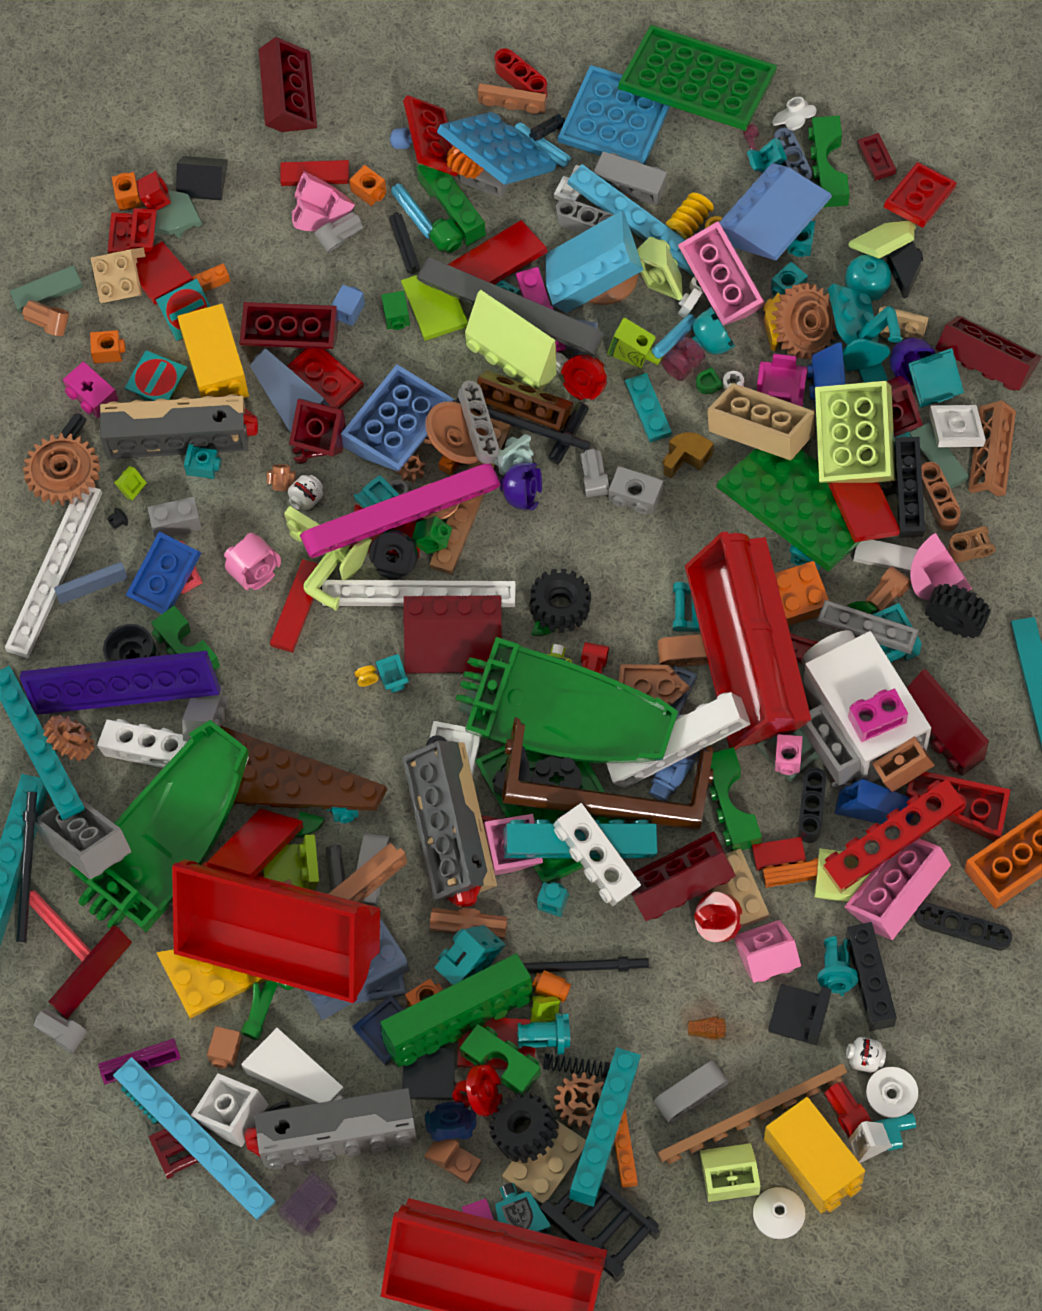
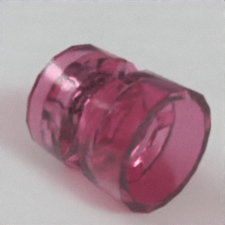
M685 336L674 346V350H670L661 359V363L668 374L678 381H683L692 372V368H696L705 359V353L697 342Z

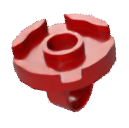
M586 354L574 355L564 363L561 370V375L564 374L565 379L564 387L577 399H595L604 391L607 385V375L604 370L605 364L597 357L593 358Z
M722 892L709 893L700 900L696 907L694 915L695 926L699 934L708 941L715 943L728 942L741 929L742 924L739 923L742 908L738 900L730 894Z
M476 1065L470 1069L467 1080L456 1084L452 1098L455 1102L471 1106L479 1116L485 1117L492 1115L493 1112L497 1113L499 1111L497 1106L502 1103V1094H498L497 1085L501 1084L500 1078L491 1065ZM459 1091L467 1092V1096L461 1094Z

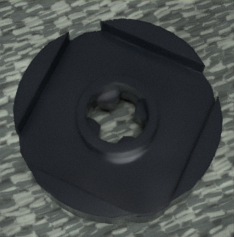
M385 531L371 544L369 551L371 563H374V566L377 568L376 571L383 577L389 579L401 578L411 572L417 564V543L413 538L401 531ZM396 550L399 557L393 560L392 555L388 554V551Z
M551 756L537 762L532 774V782L555 785L554 782H550V779H553L554 776H559L564 779V781H560L559 786L581 789V772L573 759Z

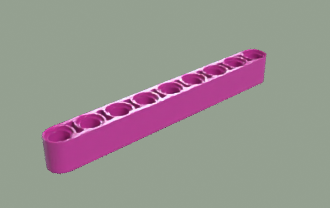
M482 464L310 528L301 533L300 538L309 557L315 558L497 489L501 483L492 464Z

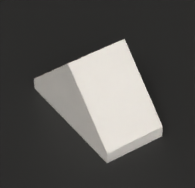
M862 1122L848 1139L854 1157L859 1163L892 1148L883 1123Z

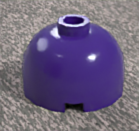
M910 337L902 340L894 346L890 353L889 364L895 377L901 375L910 385H913L908 363L936 354L935 350L928 342L921 338Z
M525 462L515 464L508 469L504 478H501L500 490L503 492L507 503L516 509L535 510L539 502H534L536 491L542 492V474L540 468H535L538 465L536 463Z

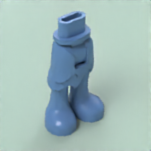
M698 752L654 773V778L651 781L653 786L649 794L659 800L667 801L669 795L675 793V789L683 782L688 772L693 769L692 766L696 763L694 758Z

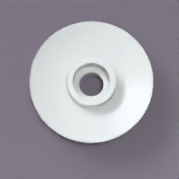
M885 1067L876 1071L871 1076L867 1084L866 1095L870 1106L880 1115L891 1118L900 1117L909 1113L915 1106L918 1099V1086L915 1079L907 1071L898 1067ZM894 1091L896 1097L893 1099L889 1098L887 1092Z
M782 1187L771 1188L764 1191L757 1198L753 1208V1218L758 1229L766 1236L774 1239H785L795 1235L803 1226L805 1207L800 1197L793 1191ZM782 1207L785 1212L782 1215H778L775 1213V1208Z

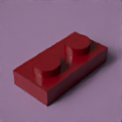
M879 133L858 139L857 146L874 181L896 174V167Z

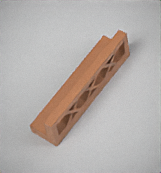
M1002 400L979 406L978 413L984 436L989 430L991 434L984 447H974L968 488L971 493L989 490L996 496L1006 495L1016 410ZM993 411V416L986 422V413ZM988 451L987 459L980 464L981 457ZM985 472L984 483L977 484L979 477Z
M390 842L332 890L329 895L362 902L407 864L406 853L402 848L397 850Z

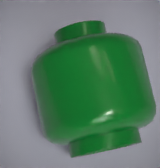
M440 218L432 224L429 236L438 251L450 254L462 246L463 233L454 220Z

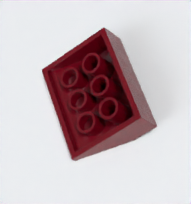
M501 595L404 596L405 674L464 673L465 671L484 673L485 669L471 666L468 664L469 658H475L487 662L496 637L502 639Z

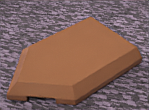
M620 664L619 682L655 699L658 697L669 705L690 689L687 683L669 665Z

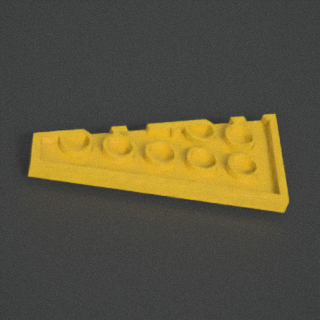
M174 949L156 952L190 1019L252 988L254 982L260 984L267 980L174 954Z

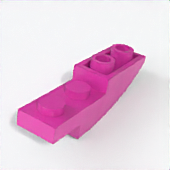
M536 267L516 273L522 297L553 310L539 268ZM555 341L556 352L566 350L565 344Z

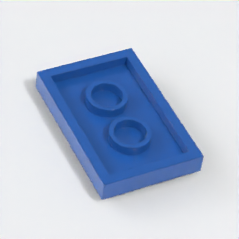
M159 531L126 596L163 614L175 605L202 553Z

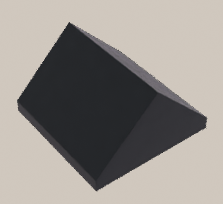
M182 156L177 162L176 192L188 194L190 198L222 200L228 159Z

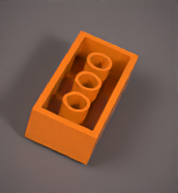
M814 561L775 573L788 626L820 615L824 601H829Z
M1042 809L966 862L964 871L994 909H997L1042 878Z

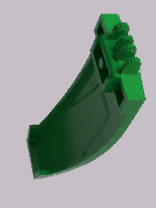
M498 637L495 639L487 662L469 658L468 664L485 670L483 676L473 672H464L463 677L480 683V685L461 681L460 684L466 690L477 692L475 699L462 694H457L456 696L457 701L473 706L465 728L466 733L505 745L506 740L511 739L514 717L521 719V723L525 724L522 746L525 747L527 752L548 757H569L574 761L592 763H639L663 760L678 711L660 698L656 697L655 699L600 673Z
M211 720L188 734L190 736L189 741L114 822L122 830L132 852L91 880L74 866L69 869L73 875L88 886L79 898L78 904L85 906L98 894L99 897L90 906L89 912L92 915H97L96 918L99 921H103L114 908L117 910L107 923L109 929L113 925L118 926L126 917L147 933L173 903L172 865L185 859L202 865L228 819L243 777L249 750Z

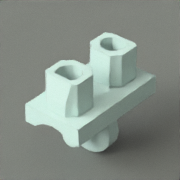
M524 434L519 439L511 437L505 444L506 448L504 450L499 449V454L493 464L498 465L500 475L505 476L508 469L515 464L532 463L533 452L529 446L531 436Z

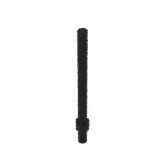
M487 407L491 419L559 441L560 445L569 448L574 446L585 451L590 449L591 442L574 437V434L564 431L562 433ZM472 408L477 414L481 415L480 411Z
M30 791L27 792L26 811H23L25 829L16 942L27 941L35 822H38V812H36L37 792Z
M621 956L618 959L523 964L528 973H539L544 970L548 972L614 969H619V972H628L629 969L649 968V958L628 959V956Z

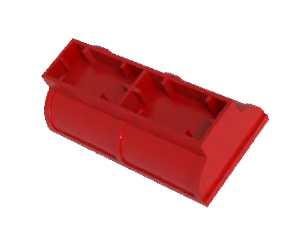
M728 531L721 532L685 565V570L716 697L723 693L732 692L742 698L751 723L749 726L726 737L728 747H734L737 750L743 746L771 739L778 734H793L812 719L766 537L750 539L748 535L742 533L729 534Z
M185 859L172 865L174 954L346 1002L354 1003L357 1000V996L366 981L370 963L380 953L379 907L261 876H256L254 879L210 868L207 866V862L199 865L195 861Z
M408 1198L406 1205L402 1204L399 1211H395L393 1216L380 1297L432 1311H594L607 1250Z

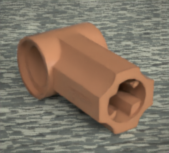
M30 300L24 306L22 312L24 320L43 327L46 333L64 336L70 314L68 311L61 308L48 307Z
M891 566L882 576L880 584L865 601L870 602L877 608L875 613L888 608L897 597L903 596L911 585V579Z

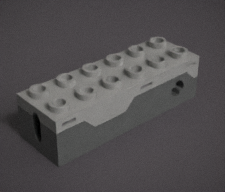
M409 1088L254 1114L255 1127L245 1130L247 1149L259 1156L264 1167H269V1169H280L285 1166L284 1164L295 1162V1165H304L310 1163L311 1159L320 1158L322 1161L333 1160L336 1158V1155L346 1154V1156L350 1157L361 1154V1151L365 1150L382 1152L388 1146L397 1145L398 1148H406L412 1146V1142H418Z

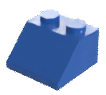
M836 343L812 355L811 365H807V377L812 379V385L809 386V399L814 400V408H816L815 387L845 385L842 343Z

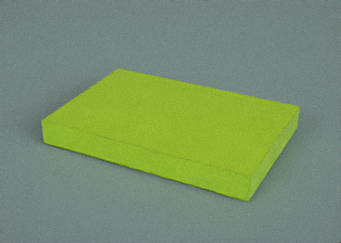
M418 275L401 280V285L424 341L467 327L468 322L458 298L420 282L417 279Z

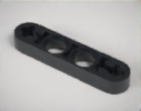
M931 903L921 904L916 910V922L923 928L1000 951L1007 949L1011 944L1012 933L1009 928ZM926 910L930 911V916H932L928 921L923 920L924 916L922 915ZM942 914V917L940 919V925H937V919L935 918H938V915ZM949 917L955 918L958 921V927L955 929L947 928L944 924L945 919ZM972 925L980 926L983 930L982 935L977 937L971 935L969 927ZM988 928L992 929L990 932L989 939L986 940L985 937L987 935ZM999 933H1003L1004 938L1007 940H1003L1002 943H998L997 938L994 936H998Z

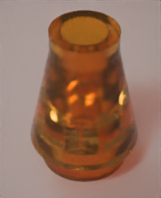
M716 1015L698 1020H689L688 1035L719 1041V1038H725L726 1036L725 1018H719Z

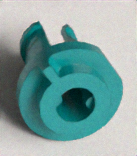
M832 936L823 941L826 948L824 954L825 968L818 973L817 978L821 988L832 989L831 993H840L841 996H844L845 992H848L858 984V973L855 969L850 968L849 952L847 950L849 946L848 939H844L843 944L837 946V936Z
M555 1013L554 1022H532L527 1025L517 1023L518 1048H522V1046L533 1048L556 1047L557 1055L564 1054V1048L570 1047L569 1013Z

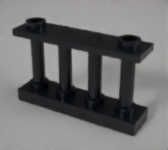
M603 1180L599 1189L602 1193L597 1197L594 1207L589 1206L577 1220L572 1222L564 1216L566 1213L564 1210L573 1202V1200L569 1199L570 1190L558 1203L554 1202L551 1204L546 1200L540 1206L546 1219L569 1240L604 1249V1244L628 1217L640 1226L639 1230L616 1255H606L603 1270L617 1283L625 1275L623 1262L647 1235H651L655 1240L660 1237L658 1223L650 1216L645 1218ZM611 1200L621 1211L596 1238L592 1237L590 1239L583 1233L585 1231L584 1227Z

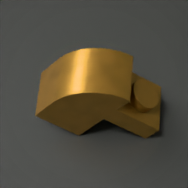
M686 432L676 435L669 441V453L662 462V465H664L663 475L672 479L684 462L701 471L713 455L714 443L697 433Z

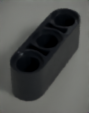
M820 768L808 769L803 780L798 836L806 843L817 841L821 832L826 774ZM811 779H816L820 782V784L814 786L811 785L808 781ZM809 802H814L818 805V807L815 809L808 808L806 804ZM807 825H811L815 827L816 830L813 832H807L806 830H804V827Z

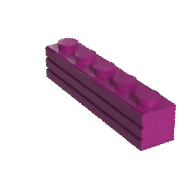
M173 1038L99 1063L98 1067L104 1085L117 1081L113 1075L131 1057L145 1071L180 1060L181 1057Z

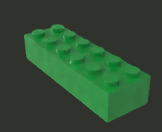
M516 953L381 1021L383 1043L397 1068L403 1065H411L418 1057L426 1053L432 1054L440 1046L448 1042L458 1041L463 1034L470 1030L473 1031L477 1024L484 1027L485 1022L493 1018L495 1020L501 1019L509 1011L528 1005L533 998L531 976Z

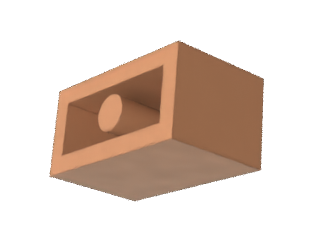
M915 736L872 763L884 784L892 792L935 766L923 745Z

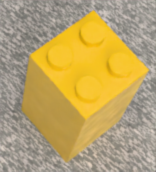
M223 303L177 316L200 397H226L230 394L243 396V399L249 397L244 371Z
M808 1097L766 1126L764 1141L821 1214L826 1210L829 1213L834 1211L841 1205L840 1200L847 1195L853 1197L862 1189L860 1185L864 1182L865 1169Z

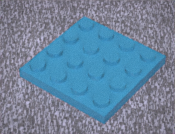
M590 65L558 135V142L601 156L602 152L615 153L622 158L637 160L645 165L671 106L619 90L618 84L623 75Z
M493 112L440 124L437 130L438 134L504 185L552 172L558 164L551 159L548 153L534 147L533 141L521 137L517 134L516 128L507 125L498 114Z

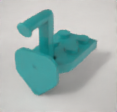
M834 283L828 288L837 331L847 344L842 350L845 370L853 371L880 364L889 356L890 349L887 345L877 343L879 333L888 326L890 332L888 340L890 342H901L903 339L895 309L887 306L874 317L871 299L866 293Z

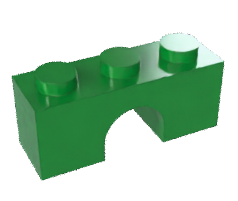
M175 606L151 622L153 628L152 636L158 644L164 643L167 647L166 652L168 655L207 651L214 670L220 667L218 657L204 640L194 646L181 644L182 639L191 632L189 622Z
M477 1024L461 1045V1056L475 1066L485 1065L492 1059L505 1061L508 1068L501 1076L502 1084L514 1093H521L525 1097V1093L530 1090L541 1075L540 1063L531 1055L527 1054L525 1057L518 1052V1047L508 1040L504 1042L497 1037L498 1034L488 1026L483 1028Z

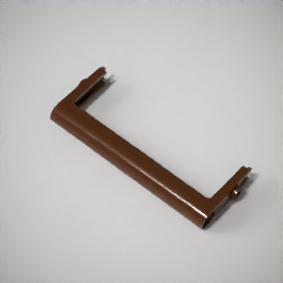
M514 717L511 739H507L505 744V754H508L502 803L569 812L582 803L592 816L627 821L648 820L649 824L697 831L700 829L708 783H711L713 779V769L711 768L713 747L707 746L699 751L691 800L688 804L518 780L525 724L520 722L521 719Z

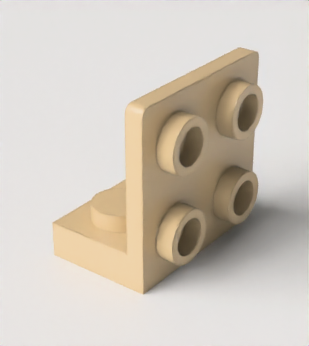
M144 247L91 258L100 303L142 295L136 263H138L137 258L145 257Z
M887 306L880 307L879 313ZM895 309L902 340L910 337L923 339L929 318ZM888 326L879 333L883 338L888 339L890 337Z

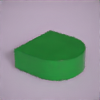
M713 367L700 372L696 377V388L702 394L709 395L723 389L724 385Z

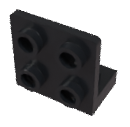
M781 984L768 1032L817 1046L832 989L822 987L820 994Z

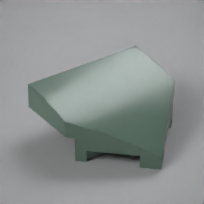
M168 190L171 203L157 211L155 233L169 235L174 233L177 238H180L184 231L194 225L197 228L203 225L196 206L189 195Z

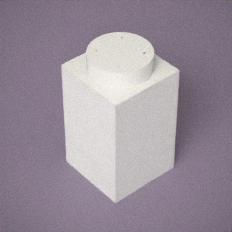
M840 631L819 641L805 653L801 662L805 668L803 688L806 700L812 709L820 705L824 706L860 759L861 775L856 777V781L864 779L873 783L881 779L872 763L914 736L927 751L931 726L871 631L857 638L852 631ZM895 688L908 712L907 723L861 742L848 718L849 707L860 699L866 701L873 698L881 690L886 689L889 691ZM885 705L882 707L885 711L894 710V708L889 705ZM862 715L860 716V719L863 721H870L871 717L868 715Z

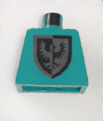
M508 1183L500 1187L504 1200L495 1204L498 1222L544 1234L551 1233L548 1220L529 1191L518 1194L514 1183Z

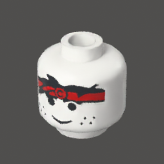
M313 475L300 476L288 488L289 503L295 509L310 510L323 497L322 483Z
M858 1037L853 1044L849 1043L846 1050V1058L850 1060V1065L853 1069L874 1073L878 1068L881 1069L883 1067L886 1050L883 1049L880 1041Z

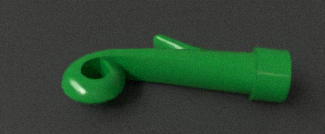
M267 980L260 992L259 984L254 982L250 1014L247 1021L244 1022L240 1033L251 1039L259 1040L264 1030L262 1027L278 984L285 990H292L295 987Z

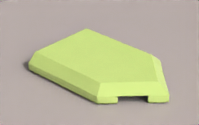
M911 221L884 223L851 240L848 245L852 249L879 259L912 242L915 236L916 224Z
M819 848L814 898L848 902L871 873L840 893L823 870V865L826 863L825 858L836 850ZM848 857L844 860V864L847 868L853 869L858 866V861L854 857Z

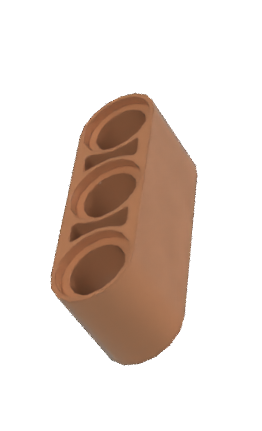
M926 462L921 466L923 495L940 529L952 531L958 526L961 513L960 507L940 466L935 462ZM925 475H932L935 478L929 479ZM939 494L942 495L944 498L938 499L934 495ZM948 514L953 516L954 518L947 519L944 517V515Z
M701 634L666 637L657 642L659 665H669L671 668H674V666L709 665Z

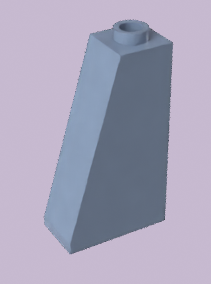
M266 348L253 358L250 367L290 432L292 431L297 400L299 398L330 406L320 394Z

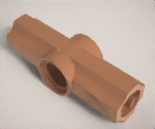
M432 908L430 931L456 934L460 929L485 925L500 940H505L508 918L482 914L480 911L471 908H462L459 911Z

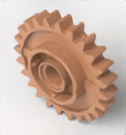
M808 283L793 285L792 288L785 289L786 294L779 295L781 302L775 303L778 311L772 312L776 316V320L771 321L772 324L777 326L773 333L779 334L776 342H783L781 349H788V355H795L797 359L803 358V360L811 359L812 355L832 346L830 341L836 340L833 332H837L831 302L828 301L829 293L823 294V288H816V284L808 285Z
M60 433L58 439L50 435V441L42 438L41 446L34 444L35 452L28 451L30 459H24L26 466L23 468L24 479L28 483L29 491H33L35 497L41 495L42 502L50 499L51 505H54L59 500L61 506H63L65 500H68L73 504V498L76 497L81 501L82 493L90 494L88 487H96L94 480H99L98 472L100 471L98 455H95L94 447L90 448L88 441L82 443L80 436L73 440L72 434L64 438L63 434ZM62 467H65V468H66V469L63 470V471H57L59 468H62Z

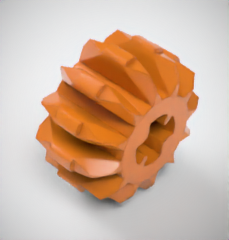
M454 145L450 148L446 160L448 167L452 168L453 172H457L459 176L462 175L465 178L470 177L472 179H476L483 172L484 169Z

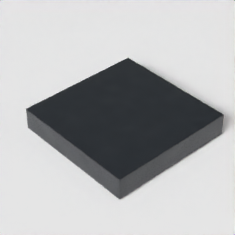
M439 1048L432 1054L426 1053L418 1057L411 1065H403L402 1089L409 1088L411 1099L453 1100L456 1049Z

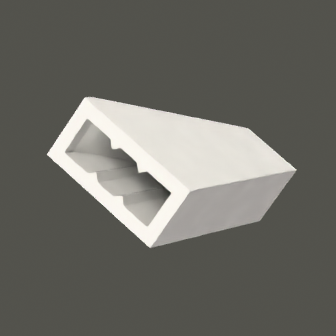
M278 1028L241 1064L247 1075L308 1104L345 1099L343 1097L345 1095L343 1086Z

